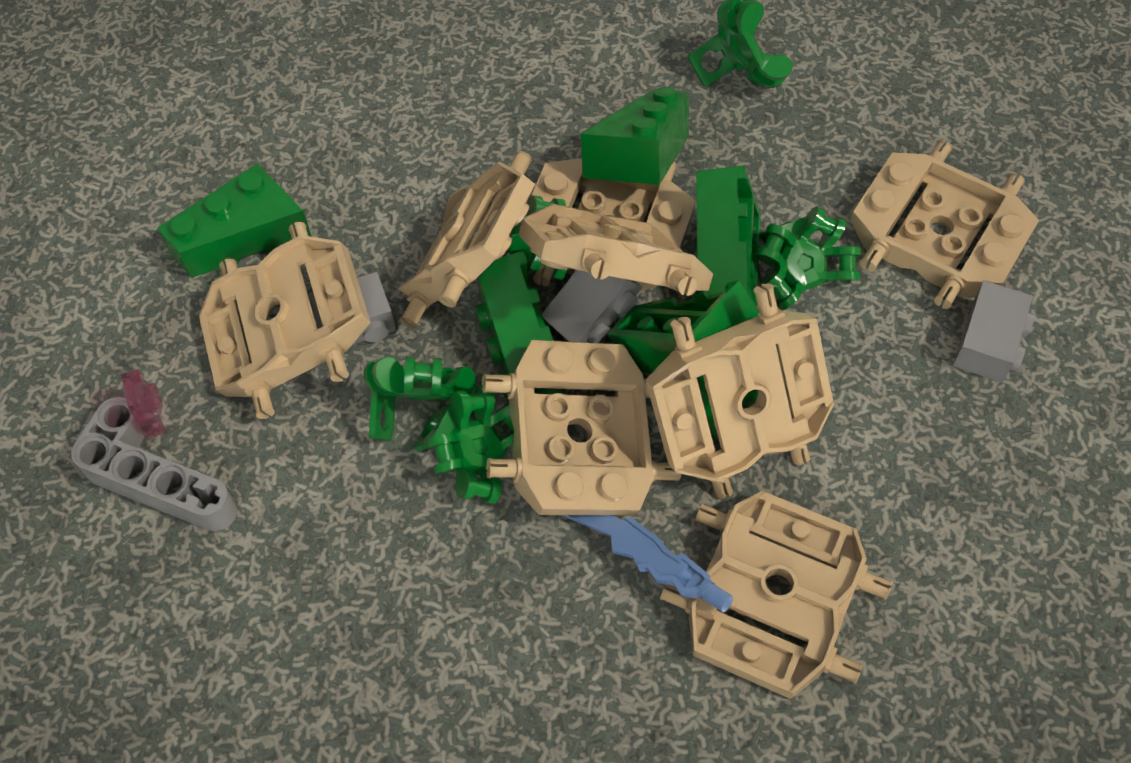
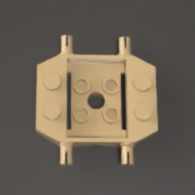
M939 140L930 155L892 152L854 209L850 221L863 247L867 250L864 257L860 260V266L864 270L869 264L867 271H875L881 259L900 268L915 269L926 281L941 288L938 295L934 298L937 306H940L945 296L948 295L942 306L943 309H948L952 306L956 296H976L983 280L1002 286L1039 220L1016 196L1025 183L1021 175L1016 183L1012 185L1017 173H1011L1000 189L944 163V160L952 151V146L947 142L942 150L945 140ZM919 186L924 187L925 190L894 238L888 236ZM986 219H992L962 270L957 269ZM933 223L945 224L951 233L947 235L937 234L931 229L930 225Z
M518 151L510 166L499 161L483 172L471 185L463 186L450 195L441 230L420 268L412 279L398 288V290L408 296L406 300L410 302L400 318V321L409 328L417 327L425 309H428L431 304L438 300L447 307L453 308L456 306L463 289L473 282L493 261L501 258L508 250L512 242L509 234L513 226L520 223L527 214L529 205L526 204V201L535 186V183L524 176L529 164L532 162L529 154ZM479 228L475 237L473 238L472 236L474 235L476 229Z
M582 158L549 162L544 164L532 193L534 196H541L543 201L551 202L554 198L564 199L566 206L572 207L579 189L584 190L585 192L578 209H585L586 211L604 216L620 217L645 222L651 207L646 223L655 226L680 249H682L696 205V200L671 182L677 168L675 162L671 165L660 185L583 178ZM541 264L540 269L533 276V281L538 285L542 281L543 286H548L555 269ZM569 268L566 273L573 275L576 270ZM638 282L643 287L640 291H644L654 286H657L654 284Z
M557 204L549 205L524 217L521 222L519 236L531 248L530 251L536 254L541 259V263L557 269H567L569 267L588 272L595 279L599 277L600 280L611 276L665 286L679 291L682 295L685 293L686 296L693 294L696 290L709 291L713 273L693 254L683 252L650 223L604 216Z
M295 222V227L291 224L288 230L292 240L273 249L258 265L237 268V262L234 259H225V263L221 261L219 267L222 277L212 281L199 313L216 391L225 397H252L256 417L259 419L269 418L268 415L273 416L275 414L269 394L271 389L324 362H327L332 381H343L342 377L347 379L349 372L344 361V352L353 345L371 323L348 248L340 241L308 236L306 225L303 222ZM303 264L306 265L323 325L319 329H317V321L312 312L307 294V286L304 283L300 266ZM280 304L279 313L273 319L268 320L272 308Z
M761 284V288L759 286L754 288L759 309L757 317L695 342L690 318L680 317L678 321L673 320L670 325L677 346L646 379L669 466L676 473L711 480L714 496L718 499L726 498L725 493L728 496L733 494L729 477L747 470L763 455L790 451L793 464L802 465L804 464L803 460L806 463L809 462L810 455L807 443L818 438L834 406L817 319L808 313L778 309L772 284ZM702 375L721 449L718 451L714 449L697 377ZM757 389L758 397L751 407L743 409L742 401L745 395Z
M531 340L514 373L509 375L483 374V393H508L510 416L514 427L513 459L488 458L486 463V470H488L486 472L487 478H513L514 488L538 515L635 516L640 511L649 488L655 480H680L681 474L676 473L668 463H657L652 460L645 400L650 398L646 379H643V374L624 345ZM534 388L615 391V397L604 395H563L560 393L553 395L535 394ZM572 424L581 426L587 433V441L580 443L571 439L568 435L567 426Z
M764 491L737 503L733 510H728L727 514L702 503L695 521L720 530L722 534L706 572L710 575V579L715 585L733 596V602L729 609L776 628L785 634L806 641L808 644L806 649L721 613L717 611V608L700 598L681 597L674 586L665 585L660 600L685 609V612L689 614L693 656L789 699H792L823 672L826 674L830 672L856 684L863 665L837 655L838 648L834 647L844 616L855 590L861 589L886 600L893 581H888L866 572L868 569V565H865L867 558L857 529ZM773 575L783 576L790 583L791 591L786 595H776L767 588L765 581Z

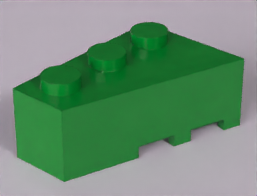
M671 87L651 90L580 133L583 178L660 185L689 137V93L677 92L676 89Z
M258 163L157 227L170 255L191 278L219 269L220 262L223 261L225 263V259H234L236 262H240V258L264 251V253L272 251L276 248L275 246L292 240L288 229L291 224L295 227V222L305 223L308 236H311L304 211Z
M745 165L696 171V258L713 273L708 292L710 295L724 292L727 283L739 280L757 306L754 288L758 286L759 259L756 258L755 254L760 246L761 213Z
M524 251L502 256L493 261L477 277L481 304L474 306L481 330L489 328L492 338L486 339L490 358L493 364L501 362L504 373L498 375L514 373L531 340L553 341L549 327H545L537 305L540 302L537 289H531L528 282V261ZM534 388L535 394L553 395L560 393L566 395L565 389ZM503 393L505 399L508 398V393Z
M737 280L727 283L724 292L712 295L708 291H695L692 295L694 299L679 303L673 296L636 305L607 335L614 344L625 346L641 372L652 374L677 346L670 325L673 320L678 321L680 317L690 318L696 342L757 317L759 309L741 282ZM703 375L697 377V379L704 380Z

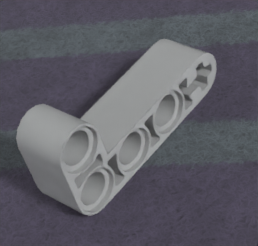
M113 397L104 401L98 407L71 450L73 462L90 482L207 530L219 531L232 524L237 515V505L221 481L138 448L146 435L147 425L130 400L124 397ZM127 421L124 425L117 427L120 423ZM104 456V458L101 461H99L96 464H93L98 458ZM142 471L138 477L130 479L135 473ZM182 485L176 493L167 495L172 488ZM199 497L204 503L208 504L206 507L203 506V504L199 500Z

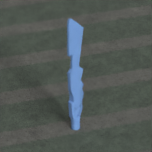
M562 515L611 537L613 554L633 558L639 572H649L657 584L674 586L681 597L700 598L721 612L727 611L731 606L733 596L715 585L706 571L682 552L676 555L668 550L659 537L632 517L620 520L614 515Z

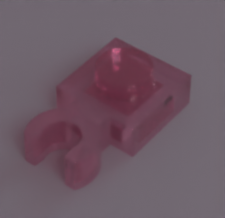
M139 369L121 374L129 411L142 431H146L149 438L167 433L160 416L163 404L156 384H148Z

